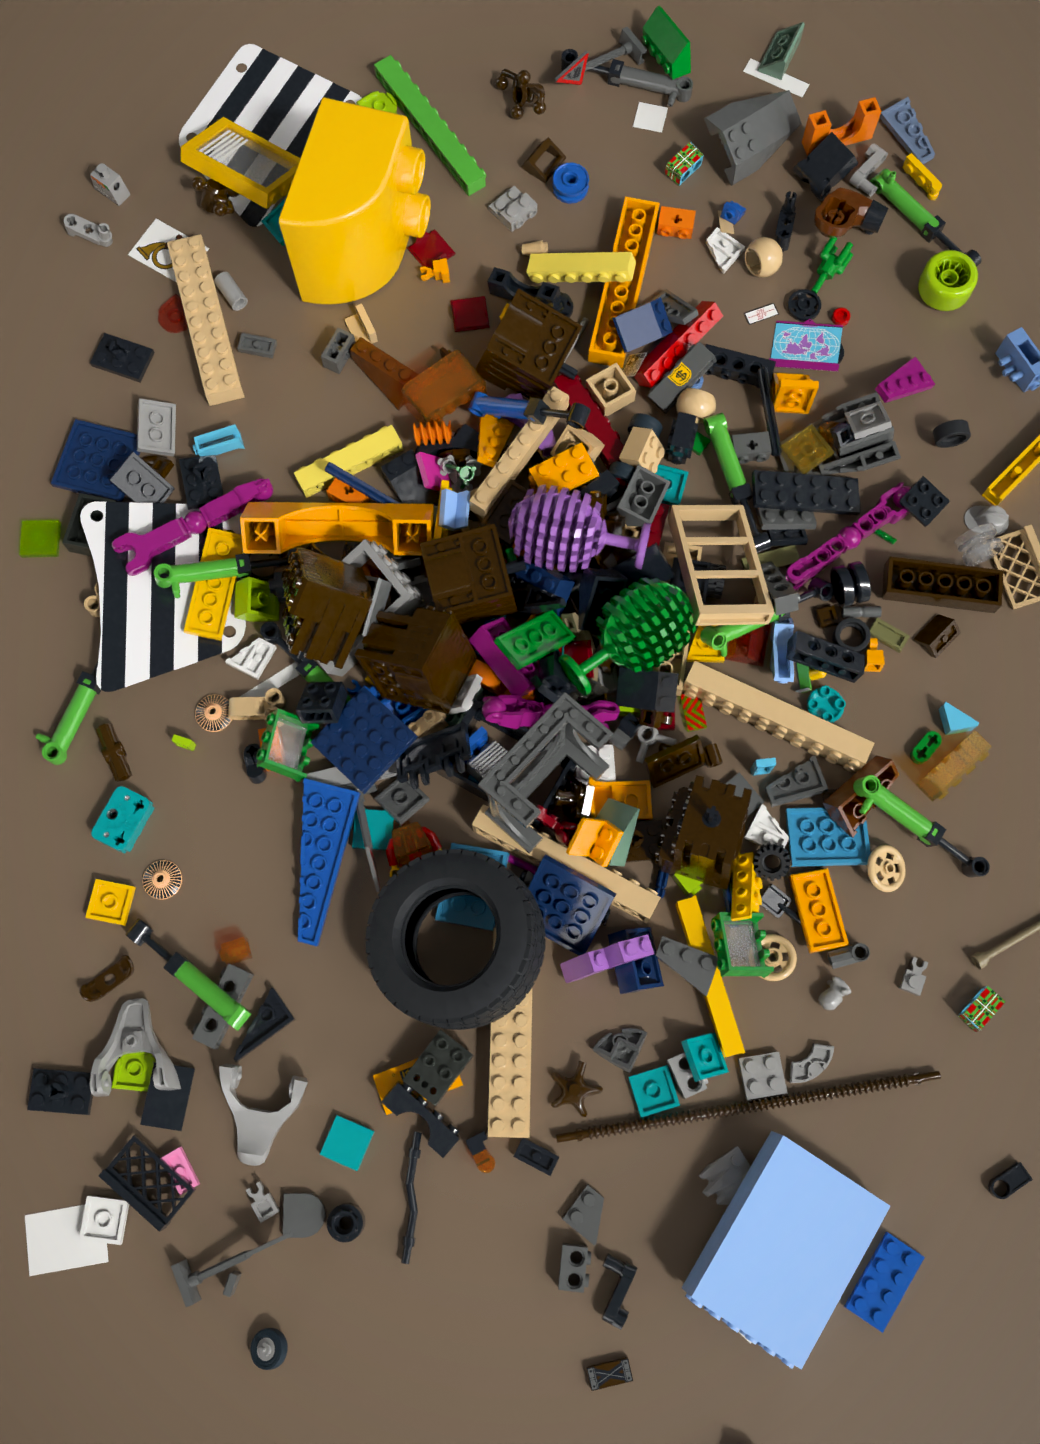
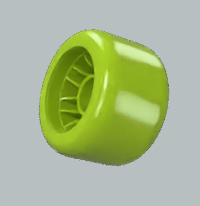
M945 250L935 254L926 263L919 278L918 289L922 300L931 308L939 311H952L960 308L968 301L977 284V267L969 256L956 250Z

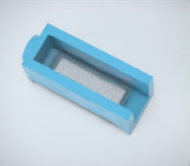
M236 424L194 437L195 444L193 449L195 454L200 457L219 455L238 448L245 449L241 433Z

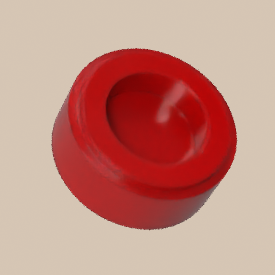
M842 307L835 309L832 314V322L835 325H847L851 317L850 312Z

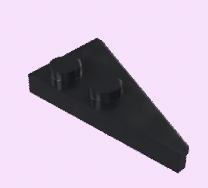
M274 987L269 990V994L251 1023L242 1044L239 1045L233 1058L235 1062L240 1061L295 1020V1017Z

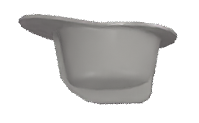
M997 505L974 506L967 510L964 521L966 526L974 532L1000 535L1008 529L1009 515L1002 507Z

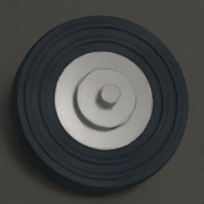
M275 1328L260 1330L254 1336L250 1347L251 1358L254 1364L263 1370H272L279 1367L284 1362L288 1350L284 1334Z

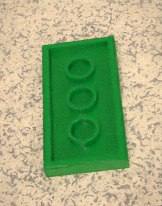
M551 610L496 637L494 643L515 668L519 670L574 641L576 636L558 615Z

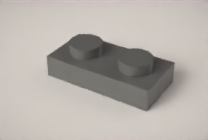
M242 333L237 349L241 353L273 359L277 340Z

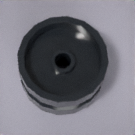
M860 561L848 563L847 567L844 565L832 567L830 581L834 585V597L840 607L851 606L854 601L856 603L869 601L871 596L870 581L867 571Z

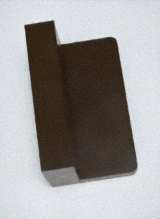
M938 614L914 640L916 643L925 645L931 657L937 658L961 632L955 619Z

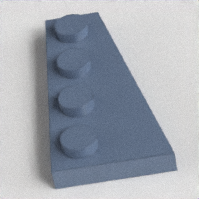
M907 97L882 111L879 118L909 154L912 153L922 164H925L934 158L935 153L927 136L924 135L921 123H918L914 108H911V101Z

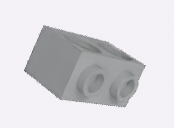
M685 1052L666 1060L682 1098L686 1099L706 1090L708 1080L698 1081V1086L695 1089L688 1087V1079L693 1077L690 1066L686 1070H682L679 1067V1060L686 1058Z

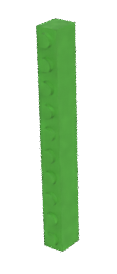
M389 55L374 64L377 79L387 92L395 98L398 106L467 195L470 196L485 187V171L478 167L475 158L467 153L464 144H460L456 134L449 130L446 121L439 117L436 108H432L428 98L420 93L418 85L413 84L409 74L402 70L399 61H395Z

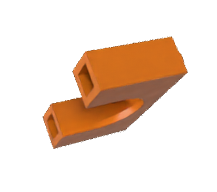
M876 97L859 101L853 118L845 125L830 130L832 124L826 110L809 114L802 138V145L807 156L831 132L845 146L872 139L881 114Z

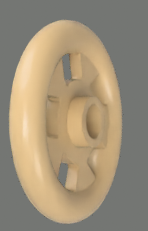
M880 845L869 855L867 861L868 877L874 887L882 892L897 890L905 878L906 868L904 859L893 846ZM887 853L892 855L891 859H886ZM879 857L881 861L876 864V860ZM894 864H897V873H895ZM877 873H878L879 876L882 877L881 880L878 879V877H877V875H876ZM892 877L893 882L889 884L888 878Z
M767 934L761 941V945L765 949H769L770 955H774L776 960L770 961L767 958L764 960L765 965L774 968L780 965L782 971L778 973L773 971L765 978L759 977L767 981H779L785 979L793 972L797 962L796 951L791 942L783 936ZM771 942L779 943L780 948L770 947ZM751 945L748 953V961L750 966H755ZM782 953H788V961H782Z

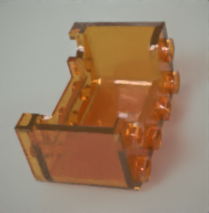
M454 350L403 386V402L419 423L422 422L424 427H426L427 422L433 427L434 421H437L438 426H440L445 415L453 413L458 406L466 404L470 399L472 401L475 392H482L487 395L486 381L460 350Z

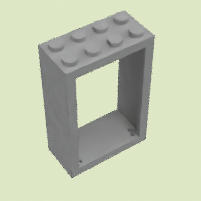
M364 539L342 562L360 568L371 558L401 595L384 612L390 611L403 616L411 614L424 602L420 597L422 593L417 587L411 586L409 583L411 581L404 572L401 573L398 570L399 565L394 559H389L386 555L388 553L381 544L378 545L374 541L370 542ZM358 635L342 669L334 667L333 661L330 660L327 665L319 661L318 663L327 674L344 676L359 662L354 654L357 649L364 648L362 640L365 636Z

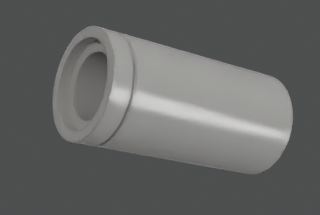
M228 272L218 274L214 283L232 309L238 311L244 308L248 303V299Z

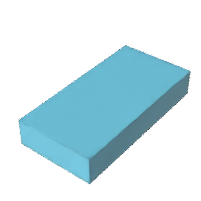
M776 758L755 760L750 768L751 775L770 774L776 765Z

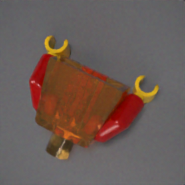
M409 819L401 826L399 825V828L393 830L392 838L389 839L386 848L388 864L392 868L390 870V877L393 876L394 870H399L397 865L402 867L418 857L421 858L422 855L441 850L442 845L435 832L425 826L421 827L418 822L410 824Z

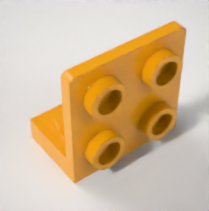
M583 817L577 826L573 838L569 842L566 853L576 856H589L600 866L607 867L624 832L608 820Z

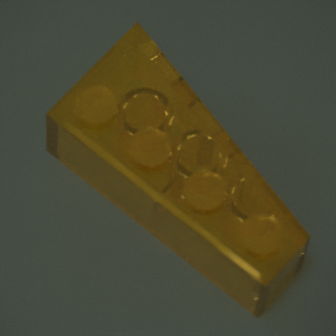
M974 730L916 785L932 802L937 798L943 799L949 793L948 789L951 786L955 787L963 780L961 776L964 773L968 775L976 768L974 764L978 760L982 762L989 755L987 751L992 746Z

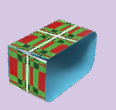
M689 142L667 163L665 174L680 186L701 166L704 155L692 142Z
M989 986L982 987L959 1013L958 1017L974 1032H978L1002 1007L1005 1000Z

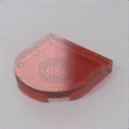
M177 294L173 295L159 309V324L165 331L170 333H181L188 329L182 300Z

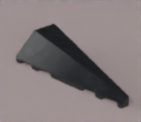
M510 576V583L518 612L508 615L518 619L566 607L564 598L532 584L525 583L520 579L518 581L517 578Z

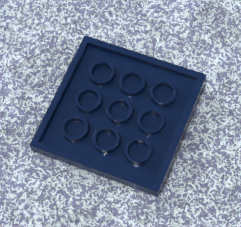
M75 419L51 485L77 493L122 502L125 494L108 479L130 452H134L138 456L140 455V452L137 451V434Z
M363 686L343 707L338 723H328L310 743L365 794L418 736Z
M546 854L528 888L541 910L546 938L579 956L587 952L617 894Z

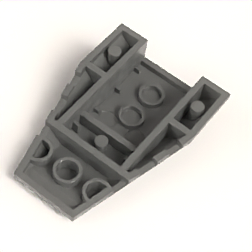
M790 90L733 102L704 118L710 135L719 133L731 163L729 167L724 169L731 186L759 170L802 124Z
M875 392L843 403L829 414L826 413L821 416V419L813 424L810 423L805 426L800 432H796L781 441L782 453L779 456L784 471L787 473L811 475L865 471L901 459L895 441L881 444L842 459L839 458L830 429L838 423H847L844 413L880 401L878 393Z

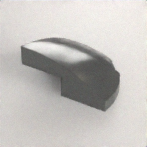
M633 1028L622 1029V1033L612 1035L610 1032L597 1042L593 1051L615 1066L630 1073L644 1044L647 1032Z

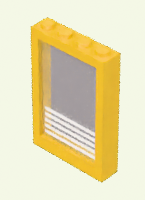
M222 117L181 146L182 163L266 209L287 195L300 161L299 157L225 117Z

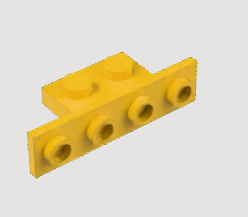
M753 852L740 854L733 871L732 921L752 918V913H759V906L762 905L760 889H762L763 885L761 878L757 877L754 871Z

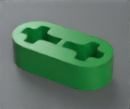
M930 731L924 735L911 751V760L916 764L925 763L942 742L940 734ZM934 737L935 743H932L930 746H927L926 744L929 742V738ZM922 749H924L925 752L922 755L923 757L919 759L917 755Z

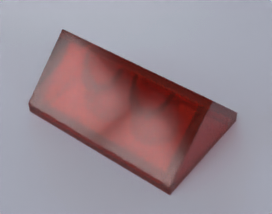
M771 623L729 641L725 660L763 667Z

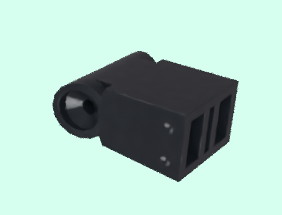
M831 132L806 159L797 163L792 171L802 181L809 183L812 193L820 201H823L831 191V188L855 168L858 162L854 154Z

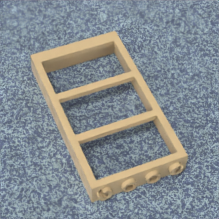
M672 505L668 521L687 596L694 611L692 616L695 626L769 624L775 612L744 506ZM682 521H736L740 537H686ZM688 545H743L750 570L694 571ZM752 578L759 604L703 605L697 579Z

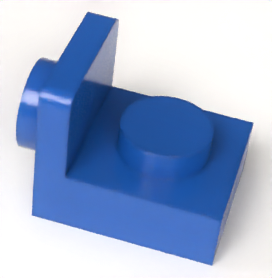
M733 201L730 203L726 202L720 217L735 225L745 214L746 208Z

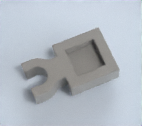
M912 957L910 962L911 970H905L899 989L920 996L926 980V976L921 974L927 968L928 962L923 961L922 966L918 967L916 965L917 958Z
M259 1181L256 1183L259 1188L257 1193H253L251 1187L246 1192L255 1200L251 1207L260 1223L280 1212L271 1193L264 1194V1186Z

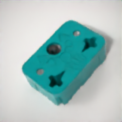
M117 787L93 827L92 837L121 853L130 852L154 811L153 803L146 797L126 787ZM117 814V817L113 818L112 815ZM121 839L125 840L123 844L119 843Z

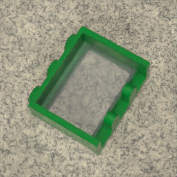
M278 708L267 715V727L261 736L262 746L256 755V759H258L256 766L263 767L299 782L307 778V774L303 773L302 770L310 762V757L306 756L307 750L313 746L310 743L313 739H310L311 733L319 728V724H302L299 716Z
M719 912L711 919V930L714 932L715 938L714 948L718 956L717 967L720 970L721 977L762 976L765 978L774 971V967L765 966L764 961L770 956L769 949H762L761 941L766 937V931L758 929L757 922L764 917L763 913H752V918L732 921L731 912Z

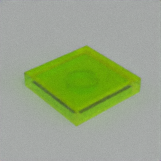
M59 520L22 521L19 555L22 558L59 557L61 522Z

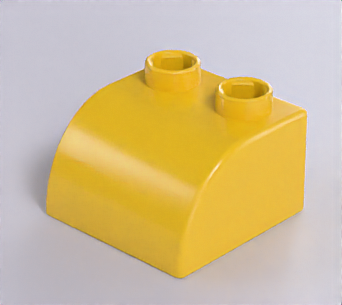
M325 97L322 98L279 217V225L303 302L341 304L356 301L375 293L386 285L397 272L409 237L422 238L425 234L430 216L431 200L429 195L418 193L425 170V153L421 148L412 147L409 120L406 116Z

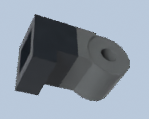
M631 712L628 713L619 723L620 725L609 742L622 751L642 726L639 724L640 719Z

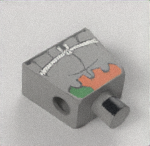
M100 163L90 174L95 190L118 206L131 195L120 175L105 164Z

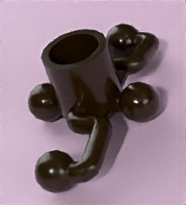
M508 69L501 71L500 76L495 82L499 90H505L508 87L509 81L506 77L513 80L512 90L515 106L510 111L513 119L519 120L524 114L522 107H533V111L538 115L545 112L544 88L539 83H528L531 75L527 70H521L518 75Z
M199 176L193 178L192 187L197 191L203 190L200 205L204 210L215 213L219 217L234 213L233 203L227 198V194L230 197H237L239 193L213 179L205 181Z

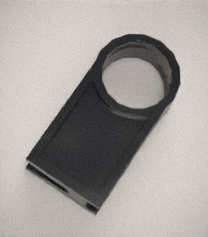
M1016 1162L995 1178H992L988 1184V1190L993 1197L1006 1199L1033 1179L1023 1164ZM998 1180H1003L1007 1186V1191L1003 1196H998L994 1192L993 1186Z

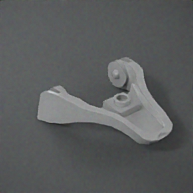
M130 999L122 1004L110 1039L103 1051L95 1058L90 1077L92 1095L96 1097L109 1096L112 1089L109 1071L119 1057L125 1054L140 1052L151 1053L156 1058V1068L153 1073L156 1089L168 1091L181 1089L175 1067L153 1031L150 1005L146 999Z
M234 1064L219 1066L222 1091L233 1113L237 1127V1158L240 1162L247 1165H261L265 1162L278 1131L285 1121L298 1109L308 1080L305 1077L294 1075L289 1084V1098L291 1102L279 1111L270 1112L268 1110L249 1108L243 1105L237 1098L236 1088L242 1078V1066Z

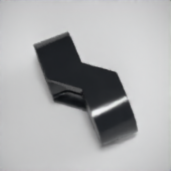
M255 743L249 744L244 749V760L250 781L254 784H259L266 779L267 770L256 766L258 761L256 755L260 746Z

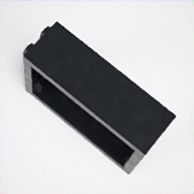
M475 699L461 723L465 722L468 726L469 735L477 721H483L517 741L530 730L524 726H520L519 729L508 728L485 720L486 718L482 713L483 703ZM567 756L559 763L563 770L542 806L548 811L550 809L554 810L556 806L554 802L556 790L565 791L569 780L567 779L568 776H573L577 769V765ZM443 761L444 769L438 770L437 774L488 802L487 794L476 783L454 772V776L448 777ZM537 819L530 824L537 830L540 825L544 827V824Z

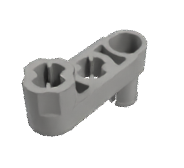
M875 143L871 144L864 155L868 160L853 174L849 183L857 189L860 188L870 197L873 196L878 187L869 182L867 178L884 162L888 153Z
M68 214L64 217V225L68 235L73 237L77 235L104 247H109L113 243L112 233L106 223L97 225L75 214ZM92 228V233L89 232L90 234H87L85 229Z

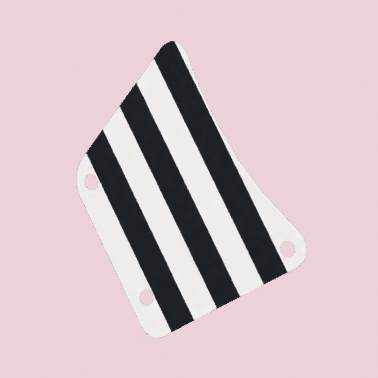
M247 44L237 51L183 126L179 134V145L181 148L182 145L188 142L186 136L189 133H196L198 135L222 117H225L301 158L323 97L342 102L353 100L356 105V102L362 98L360 95L255 44ZM240 63L247 66V70L243 73L236 70L237 65ZM230 138L227 139L226 141H224L222 144H220L219 146H217L215 149H213L212 151H210V152H209L208 154H206V155L208 156L209 154H211L212 152H214L216 149H218V148L221 147L223 144H225L226 142H228V141L230 140ZM233 140L231 143H229L224 148L219 150L217 153L212 155L211 158L219 154L221 151H223L225 148L230 146L235 141ZM237 143L236 145H234L233 147H231L229 150H227V151L224 152L222 155H220L219 157H217L216 160H218L219 158H221L223 155H225L226 153H228L230 150H232L233 148H235V147H236L237 145H239L240 143ZM243 145L220 161V163L264 187H268L289 171ZM227 194V198L232 201L238 215L246 224L252 227L262 225L261 220L271 212L275 205L273 204L266 209L240 194L237 197H230Z
M94 501L88 503L82 509L80 515L81 524L94 560L99 584L101 638L96 681L102 691L113 692L222 654L236 647L243 638L246 621L234 618L236 582L225 627L233 626L236 629V634L230 638L223 634L222 641L184 633L195 582L179 584L180 598H174L172 585L168 588H162L155 582L154 569L159 564L178 565L201 561L208 527L202 533L192 534V537L153 557L149 569L135 576L127 574L126 565L135 558L136 553L130 550L117 553L112 548V542L126 533L144 535L180 517L184 519L189 512L199 511V508L188 510L187 504ZM95 510L103 513V519L99 522L93 521L90 517L91 513ZM242 513L211 528L222 531L233 530L236 534H241L240 517ZM163 573L159 577L167 578L169 575Z

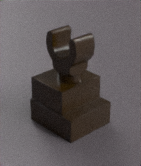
M642 709L639 724L660 728L661 723L671 725L673 717L664 715L662 711Z

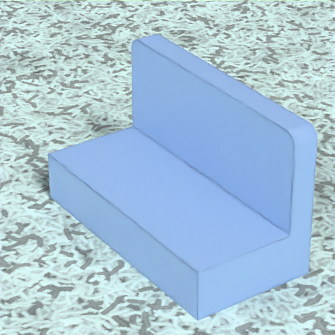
M449 489L441 490L440 527L455 531L468 526L470 491L466 490L456 493Z

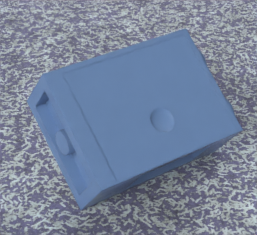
M1021 327L1006 335L995 354L999 358L998 364L1006 368L1002 371L1003 376L1010 375V381H1015L1024 393L1028 390L1033 391L1040 386V351Z

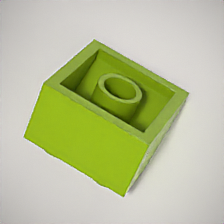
M249 576L236 582L234 618L249 622L279 621L278 598L270 593L269 582Z

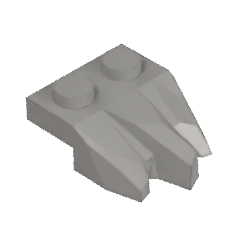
M738 1146L707 1165L699 1175L702 1180L707 1179L709 1181L702 1193L707 1197L716 1193L718 1196L716 1200L717 1205L730 1204L751 1167Z

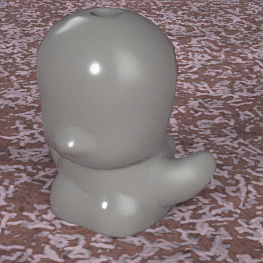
M832 977V980H828L827 984L830 988L819 995V1004L825 1010H834L842 1002V997L851 993L848 985L839 977Z

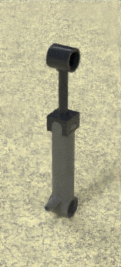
M566 49L563 51L561 58L562 71L578 58V53L575 50ZM616 59L612 60L610 68L599 65L589 69L590 71L607 74L608 85L619 87L620 84L670 95L668 99L669 107L673 106L675 99L679 102H687L692 95L693 81L686 76L672 80L670 76L624 66V61Z

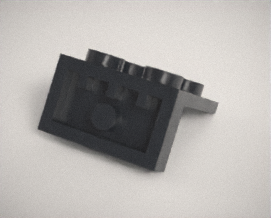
M924 476L916 481L899 501L924 527L928 526L950 502Z

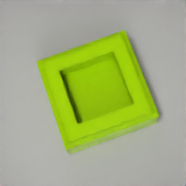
M176 734L173 735L172 742L176 746L194 751L196 744L192 740Z

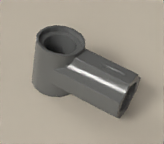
M857 943L827 952L832 969L867 960L870 950L867 945ZM856 947L863 949L864 955L862 958L856 957L854 952Z

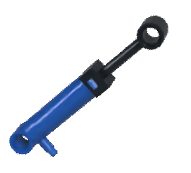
M475 392L468 408L472 414L479 417L493 415L497 419L502 417L530 420L533 424L544 425L547 416L565 418L566 423L576 429H584L591 412L590 408L581 403H573L571 410L564 411L550 409L539 398L530 397V400L488 396L482 392Z

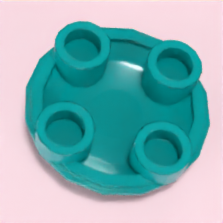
M827 685L812 691L807 699L808 712L830 723L837 721L842 716L846 706V702L841 695Z

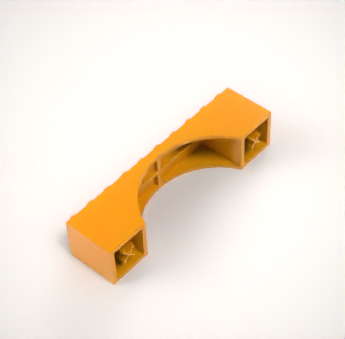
M248 502L240 517L243 553L282 554L289 549L311 542L340 540L362 542L366 539L370 542L374 541L378 545L381 544L393 555H422L420 543L433 540L435 531L434 504Z

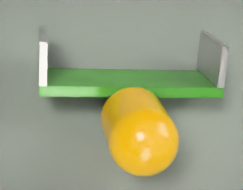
M797 663L800 690L795 692L811 691V680L824 678L827 673L816 669L809 670L808 666Z

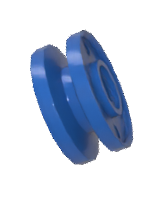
M572 162L565 163L555 170L553 175V193L557 199L564 203L572 204L583 200L587 195L589 174L583 166Z

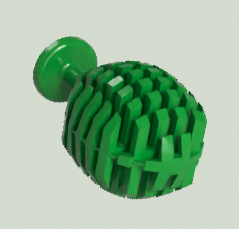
M641 578L638 581L641 584L637 582L629 585V589L625 588L620 591V596L615 595L610 599L611 603L606 602L601 608L603 609L602 614L605 620L599 616L596 619L601 633V637L598 636L601 650L579 665L567 654H563L558 658L566 676L582 695L587 696L592 690L586 674L608 658L618 665L630 668L635 673L642 670L648 672L654 669L652 666L657 668L664 663L663 660L668 661L673 657V654L676 655L682 650L681 647H685L690 642V633L687 630L693 634L696 631V626L692 623L693 617L690 612L694 614L688 596L680 588L658 578L651 580Z

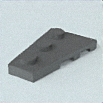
M667 289L652 299L661 297L670 322L685 325L699 315L696 308Z
M755 507L761 530L815 529L817 526L813 512Z
M814 755L806 763L800 764L789 774L783 775L768 785L765 791L771 807L826 793L828 792V787Z
M662 936L655 956L706 997L717 968L718 957Z

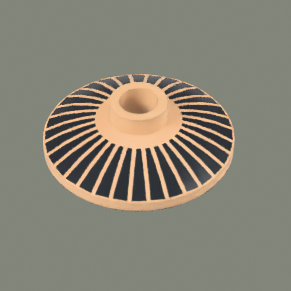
M209 695L203 698L195 711L197 723L204 730L210 732H218L225 729L232 721V719L228 718L229 700L221 695ZM211 709H216L214 714H210Z
M166 860L154 862L146 869L143 875V887L147 894L155 899L162 900L174 896L182 884L180 869L174 863ZM163 875V881L158 882V877Z

